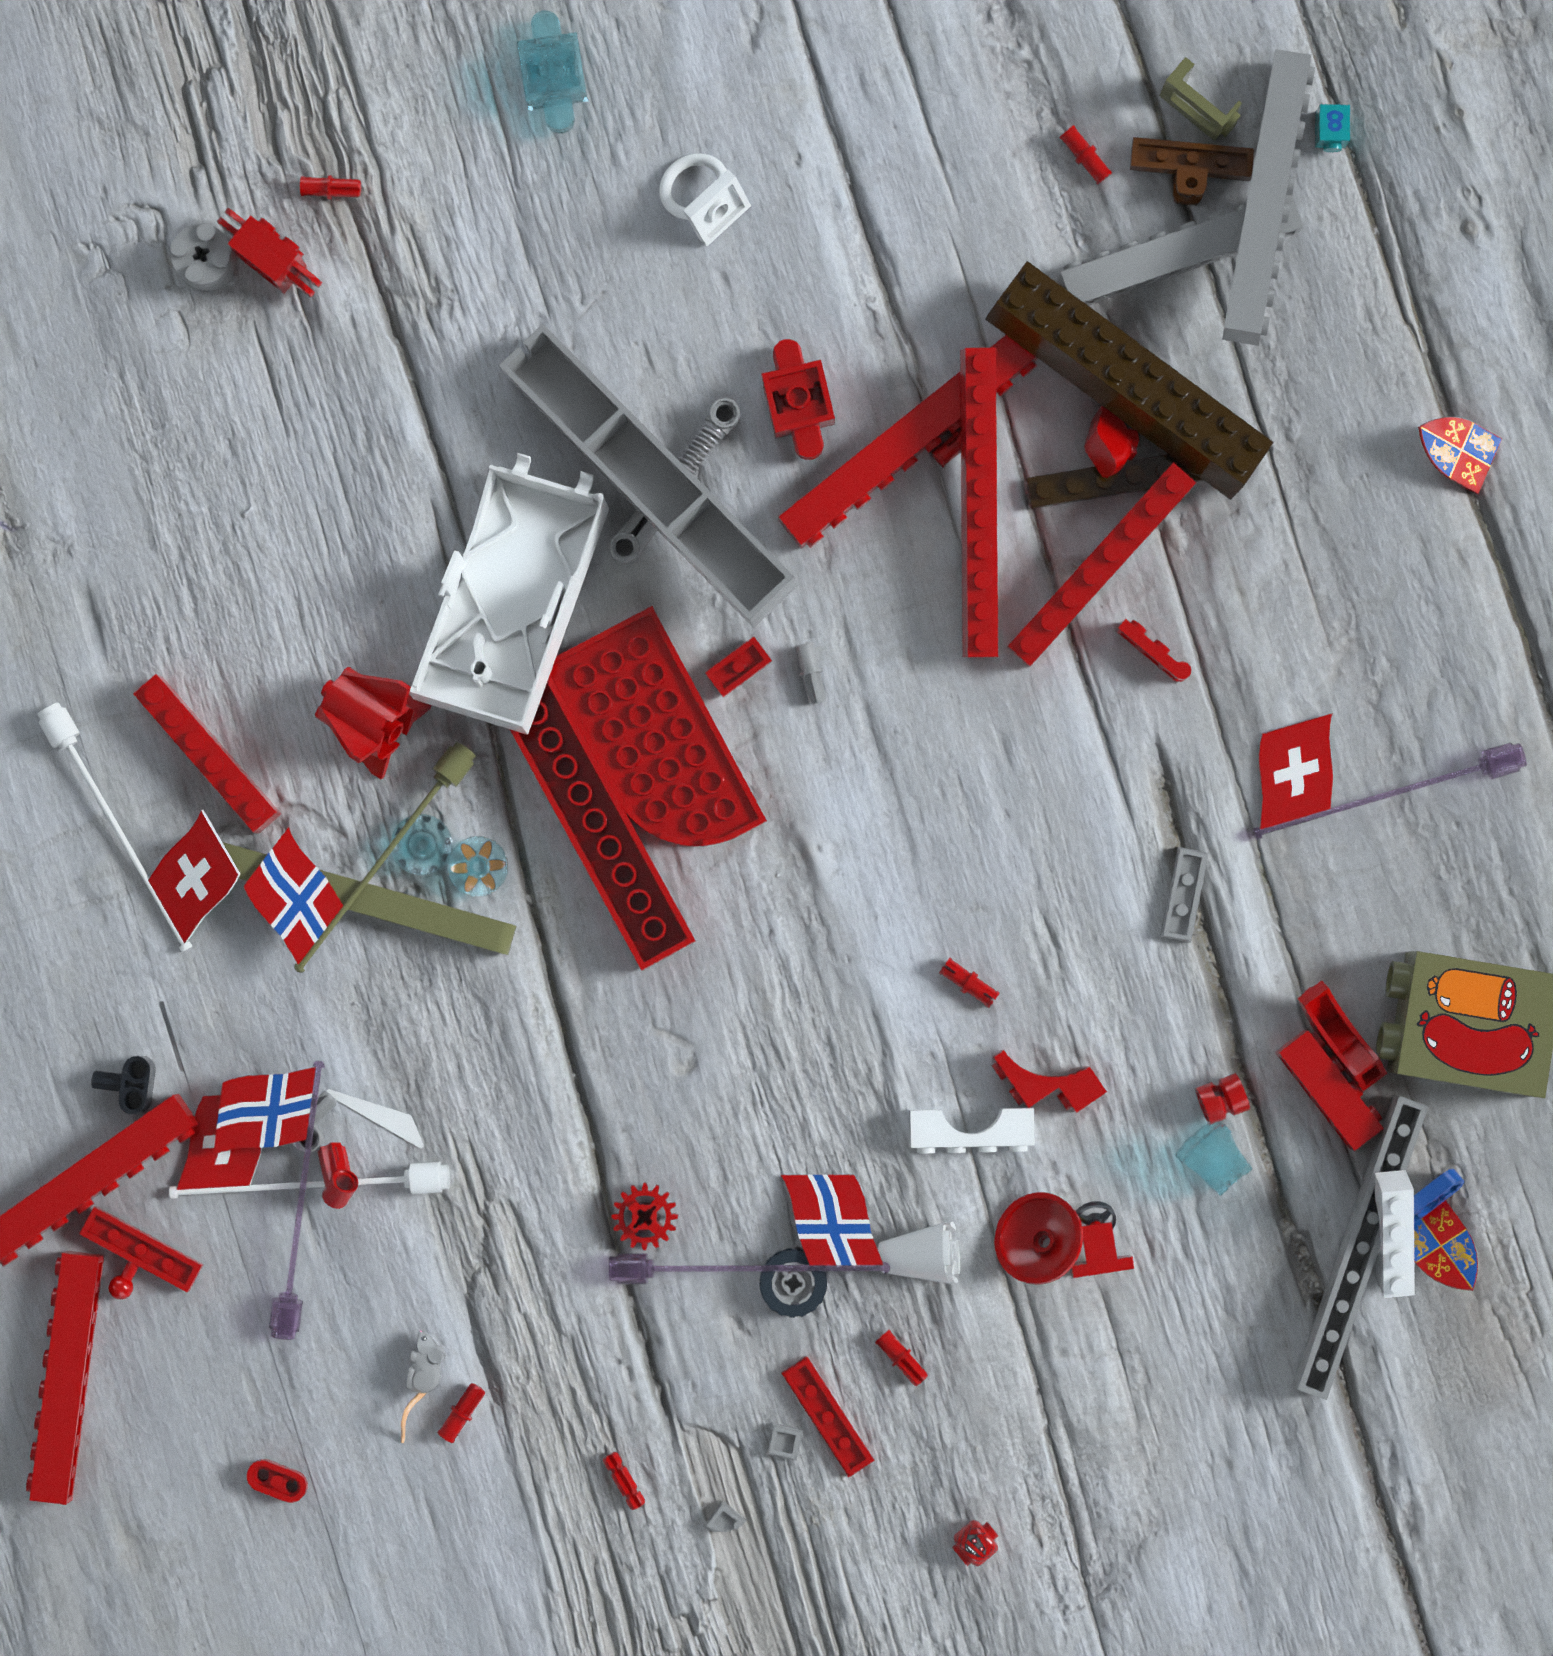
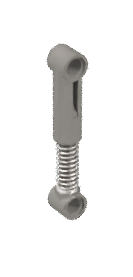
M720 398L712 404L710 413L705 418L706 423L701 427L702 431H698V435L694 436L695 440H691L692 444H688L689 449L685 448L686 453H681L682 457H678V460L692 474H696L695 470H699L698 466H702L701 462L706 461L704 459L705 456L709 457L708 452L712 453L711 448H715L714 444H719L717 440H722L723 436H727L729 432L738 426L740 422V409L734 400ZM720 409H730L734 414L733 418L728 422L720 421L716 417ZM635 509L609 543V550L613 560L622 566L634 564L657 532L647 521L637 536H634L646 519L637 509ZM621 542H629L633 545V551L630 555L621 556L616 552Z

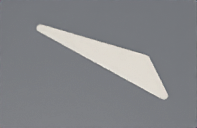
M327 1090L340 1103L418 1148L424 1147L411 1115L337 1091Z

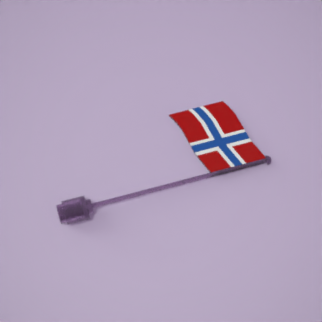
M319 1060L315 1061L311 1068L290 1073L246 1075L223 1082L213 1155L238 1148L277 1147L306 1140L286 1292H281L279 1297L272 1298L269 1321L271 1336L283 1340L295 1339L296 1332L300 1331L303 1301L297 1299L298 1295L292 1293L321 1070L325 1068V1064Z
M781 1175L791 1197L798 1237L809 1265L654 1266V1260L649 1259L647 1253H618L617 1256H610L609 1280L617 1281V1284H648V1279L654 1278V1272L884 1271V1274H887L890 1271V1265L887 1262H884V1264L872 1237L865 1197L854 1175Z

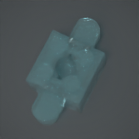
M543 10L537 12L532 17L531 30L533 39L517 41L524 93L528 110L544 108L545 121L548 128L554 133L563 134L571 130L575 122L573 103L588 101L577 32L562 34L560 21L556 14Z

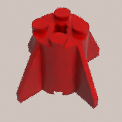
M347 667L335 682L329 680L323 686L321 695L324 698L315 712V718L330 727L351 759L357 763L363 762L370 773L381 780L385 777L391 754L400 746V743L396 742L400 734L403 733L407 736L412 723L427 713L432 705L414 700L409 695L411 687L401 680L363 675L351 667Z

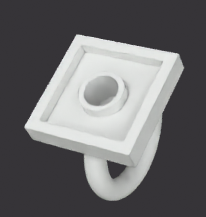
M696 153L678 159L668 167L660 182V199L665 209L677 218L688 220L699 240L706 246L751 207L736 176L726 169L722 162L711 155ZM692 166L710 168L716 174L717 180L687 207L677 204L671 193L672 184L677 175Z

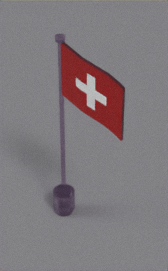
M1333 713L1262 734L1258 759L1262 789L1260 827L1253 828L1256 840H1258L1267 833L1480 770L1483 776L1488 775L1493 780L1520 772V768L1526 767L1525 753L1520 743L1513 745L1510 742L1483 750L1482 757L1478 758L1479 765L1331 808L1333 769L1329 736Z

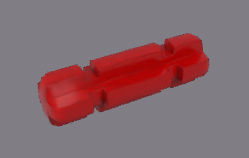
M612 1452L604 1457L603 1463L608 1471L611 1470V1477L622 1496H626L627 1499L625 1501L629 1508L636 1510L645 1504V1499L640 1491L637 1492V1485L626 1466H622L621 1463L623 1461L619 1454Z

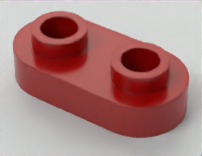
M268 1459L255 1461L247 1471V1482L251 1488L284 1502L294 1503L299 1501L308 1489L307 1479L301 1472ZM260 1469L268 1471V1479L263 1480L259 1477ZM288 1481H296L298 1484L297 1490H290L287 1486Z

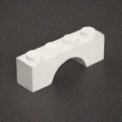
M1032 1107L1001 1108L996 1120L988 1128L976 1133H965L954 1129L946 1121L940 1109L909 1110L910 1147L917 1148V1153L920 1154L935 1153V1147H947L948 1153H965L966 1147H978V1152H997V1146H1009V1152L1027 1151V1146L1035 1145L1034 1108Z
M1406 1170L1375 1173V1201L1379 1216L1381 1239L1380 1252H1378L1376 1257V1279L1383 1298L1415 1295L1414 1189Z

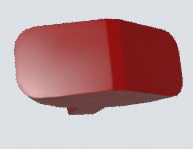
M1101 406L1091 421L1084 448L1102 477L1108 478L1118 473L1127 460H1133L1137 454V446L1140 440L1136 430L1127 428L1124 421Z

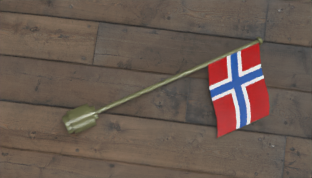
M456 741L453 747L449 746L432 768L436 773L433 778L438 782L344 905L328 879L304 854L293 838L290 828H287L244 884V888L254 907L282 937L297 962L294 965L297 972L302 973L305 971L303 969L441 786L443 785L446 788L450 785L458 786L474 765L472 761L476 755L458 741Z

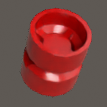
M1236 1073L1219 1079L1218 1085L1210 1082L1195 1088L1199 1105L1209 1125L1226 1119L1227 1113L1235 1116L1250 1110L1246 1092Z

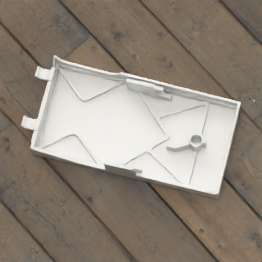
M517 453V461L512 470L500 466H489V473L477 516L463 557L459 551L454 550L442 579L438 596L444 597L409 694L414 700L528 735L607 518L609 507L602 493H590L594 475L580 471L577 487L571 488L527 475L531 457Z

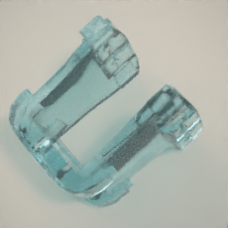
M1220 1121L1202 1126L1194 1135H1191L1183 1142V1145L1175 1153V1156L1181 1163L1195 1171L1219 1196L1227 1192L1228 1188L1242 1176L1247 1175L1253 1170L1236 1146L1230 1129L1225 1124H1221Z

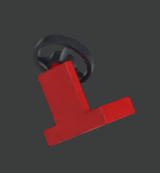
M1092 1201L1080 1206L1076 1212L1080 1221L1086 1224V1226H1082L1086 1261L1073 1265L1070 1269L1071 1277L1078 1278L1135 1269L1133 1256L1124 1255L1117 1257L1113 1234L1116 1215L1113 1208L1101 1201ZM1090 1208L1106 1209L1101 1214L1091 1213L1088 1216L1082 1215L1084 1211ZM1112 1214L1111 1222H1106V1220Z

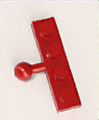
M97 1206L93 1207L79 1233L83 1237L128 1260L121 1275L112 1278L108 1286L110 1295L118 1300L126 1299L132 1294V1279L139 1267L188 1293L204 1265Z

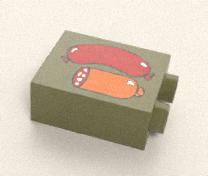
M1421 951L1406 952L1404 962L1391 961L1386 978L1385 994L1386 997L1398 999L1395 1022L1381 1023L1376 1042V1055L1380 1059L1388 1060L1387 1073L1530 1097H1546L1553 1052L1552 973Z

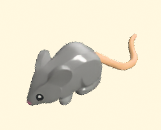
M424 1331L418 1332L417 1349L411 1352L410 1361L413 1362V1365L408 1370L406 1388L418 1392V1394L404 1409L401 1420V1443L405 1441V1425L411 1408L427 1393L433 1391L438 1386L441 1379L440 1364L446 1357L445 1350L437 1345L435 1340Z

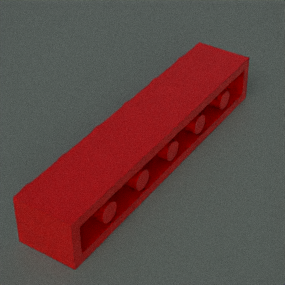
M155 674L133 693L252 832L260 834L281 815V812L162 676Z

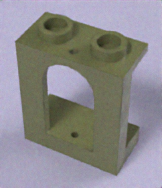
M1185 57L1166 79L1159 96L1212 140L1216 141L1221 134L1226 138L1241 117L1238 111L1242 103L1238 101L1227 115L1216 108L1186 83L1195 64Z

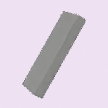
M1177 847L1160 937L1191 943L1209 853Z

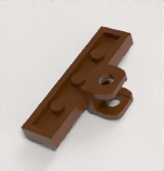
M1133 137L1130 170L1175 174L1173 181V199L1175 203L1197 206L1200 204L1205 192L1207 177L1251 181L1254 148Z

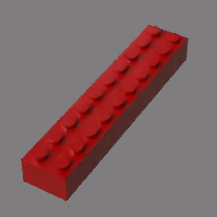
M549 675L528 735L511 729L510 731L641 971H644L696 942V939L554 680Z

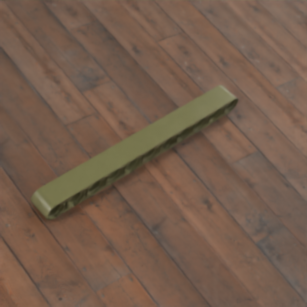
M222 842L240 872L239 879L248 881L267 856V854ZM320 870L328 879L343 905L361 883V881ZM369 883L348 909L509 955L517 927L513 924Z

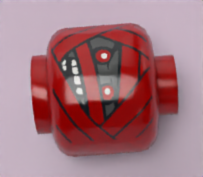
M972 1520L954 1535L955 1545L952 1548L967 1566L970 1564L981 1566L998 1551L995 1539L999 1535L988 1522L982 1525L979 1521Z

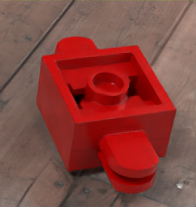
M227 208L224 213L241 228L237 230L222 217L216 221L225 231L233 236L228 245L235 255L283 294L294 284L307 296L312 297L315 292L298 278L299 275L303 276L317 288L323 284L306 269L307 265L302 259L304 254L299 250L300 247L286 236L281 240L279 238L280 235L275 231L276 228L261 217L257 221L250 215L245 221L233 210Z
M783 339L773 349V360L776 370L761 373L775 439L792 435L796 454L801 459L814 460L822 454L824 448L820 428L835 425V416L822 362L817 360L804 363L800 345L794 340Z

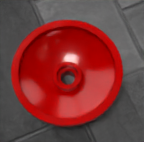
M1046 1192L1027 1194L1010 1204L1000 1217L994 1237L996 1255L1001 1266L1013 1278L1031 1285L1051 1283L1064 1276L1077 1261L1083 1244V1228L1077 1212L1064 1199ZM1049 1238L1050 1243L1047 1247L1044 1248L1043 1242L1045 1239Z

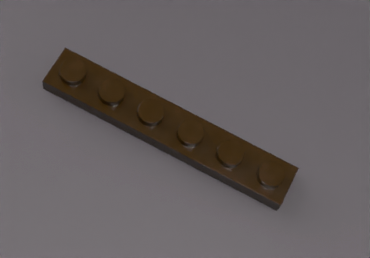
M1169 454L1127 461L1118 473L1108 478L1102 477L1096 467L1028 477L1026 479L1031 509L1149 490L1173 462L1195 482L1204 480Z

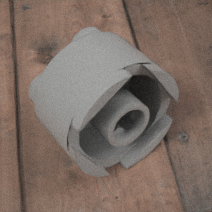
M208 223L194 224L186 227L179 232L170 245L171 262L177 274L188 286L204 291H215L229 283L234 275L237 256L229 247V240L224 233ZM203 253L207 254L208 260L206 262L200 260V255Z

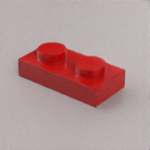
M752 637L706 671L705 674L724 698L769 665L772 660L756 638Z

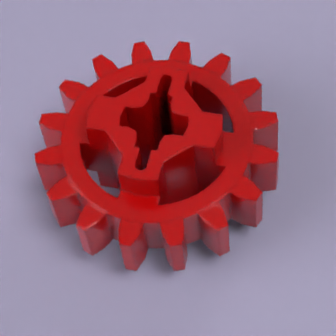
M647 1182L643 1183L642 1190H638L635 1185H631L632 1194L628 1195L623 1191L620 1194L624 1200L623 1203L614 1202V1206L619 1209V1213L612 1214L611 1218L619 1220V1224L613 1229L614 1231L622 1230L624 1232L620 1238L621 1241L627 1238L631 1239V1248H634L637 1242L642 1244L643 1250L647 1249L650 1242H652L655 1248H658V1239L662 1238L668 1241L670 1238L666 1231L676 1230V1226L671 1224V1220L678 1219L679 1214L671 1213V1209L677 1204L676 1202H667L666 1199L670 1194L668 1191L662 1195L658 1193L659 1185H656L653 1190H648ZM651 1196L655 1199L651 1203H641L636 1197ZM655 1206L656 1208L650 1216L652 1222L649 1224L647 1221H644L635 1227L634 1225L640 1217L638 1210L641 1209L645 1212ZM626 1207L632 1212V1222L628 1226L624 1219ZM662 1207H664L666 1214L664 1226L658 1221V1211ZM639 1230H650L655 1235L642 1237L636 1235Z

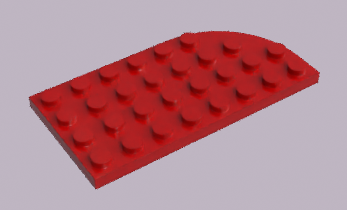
M653 606L556 656L550 675L622 807L637 825L657 838L670 843L684 846H710L730 841L767 822Z

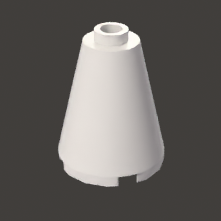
M943 1222L881 1241L877 1249L884 1266L876 1267H880L881 1272L948 1284L958 1283V1279L954 1274H960V1252L958 1240H952L951 1232L956 1231L954 1223Z

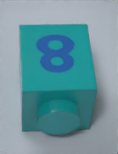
M1320 104L1315 111V148H1323L1324 152L1330 153L1340 152L1350 142V105Z

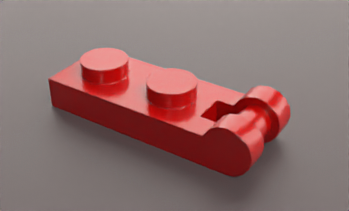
M1125 619L1115 630V632L1175 682H1183L1191 675V666L1184 661H1175L1168 655L1170 649L1157 639L1154 642L1145 635L1147 630L1137 621L1132 620L1129 622Z

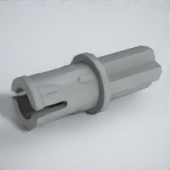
M810 642L795 646L801 669L799 677H803L809 703L818 704L826 701L820 675L823 670L818 667L814 643Z

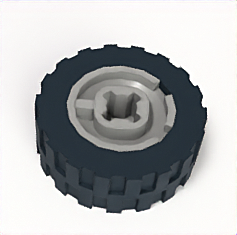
M786 1248L776 1252L766 1261L761 1270L759 1286L764 1302L767 1303L772 1311L774 1310L781 1316H789V1318L803 1317L816 1310L818 1305L822 1303L827 1291V1276L823 1266L809 1265L803 1249Z

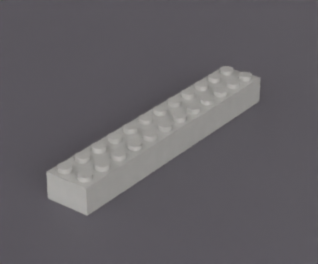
M542 324L523 342L532 357L527 359L524 352L519 347L516 348L499 365L504 375L713 588L755 628L798 586L795 577Z

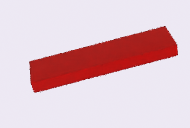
M808 1356L781 1372L848 1477L875 1461Z

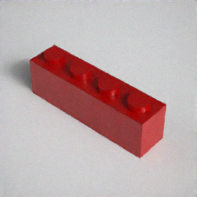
M1303 1030L1275 1051V1054L1349 1150L1355 1151L1384 1129L1379 1123L1382 1117L1372 1105L1368 1107L1360 1098L1364 1094L1353 1080L1348 1082L1342 1075L1345 1069L1335 1056L1328 1057L1322 1049L1326 1044L1315 1031L1310 1033L1308 1030Z

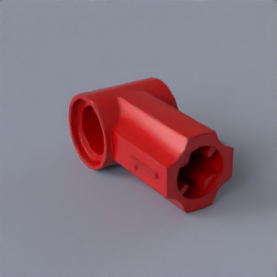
M331 1142L328 1145L321 1146L317 1152L325 1184L322 1198L328 1206L340 1209L347 1205L355 1193L359 1182L357 1176L351 1172L345 1146H342L341 1142Z

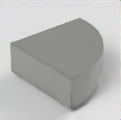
M722 1500L703 1527L713 1532H728L741 1527L747 1519Z

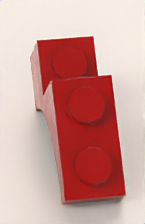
M1322 980L1316 985L1309 987L1297 998L1313 1030L1333 1051L1337 1060L1344 1067L1345 1073L1358 1085L1362 1092L1387 1074L1380 1058L1355 1029L1337 1003L1329 987Z
M1004 1050L992 1056L996 1062L991 1065L1001 1081L1005 1078L1008 1079L1013 1087L1009 1090V1093L1018 1106L1024 1103L1027 1108H1030L1056 1089H1059L1061 1093L1056 1096L1066 1111L1072 1108L1077 1113L1107 1093L1090 1066H1086L1068 1075L1042 1076L1020 1067Z

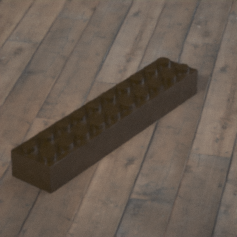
M1026 261L985 318L994 327L1230 500L1245 486L1274 443L1028 261Z

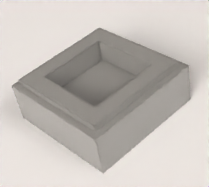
M773 1423L767 1455L797 1461L803 1429Z

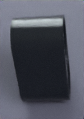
M133 1056L124 1063L122 1073L94 1071L91 1078V1086L94 1089L119 1092V1106L125 1113H143L150 1107L152 1102L156 1067L153 1060L147 1056ZM137 1061H141L146 1067V1073L142 1078H137L133 1073L132 1068ZM134 1091L138 1092L142 1097L141 1106L137 1109L131 1107L128 1101L129 1095Z

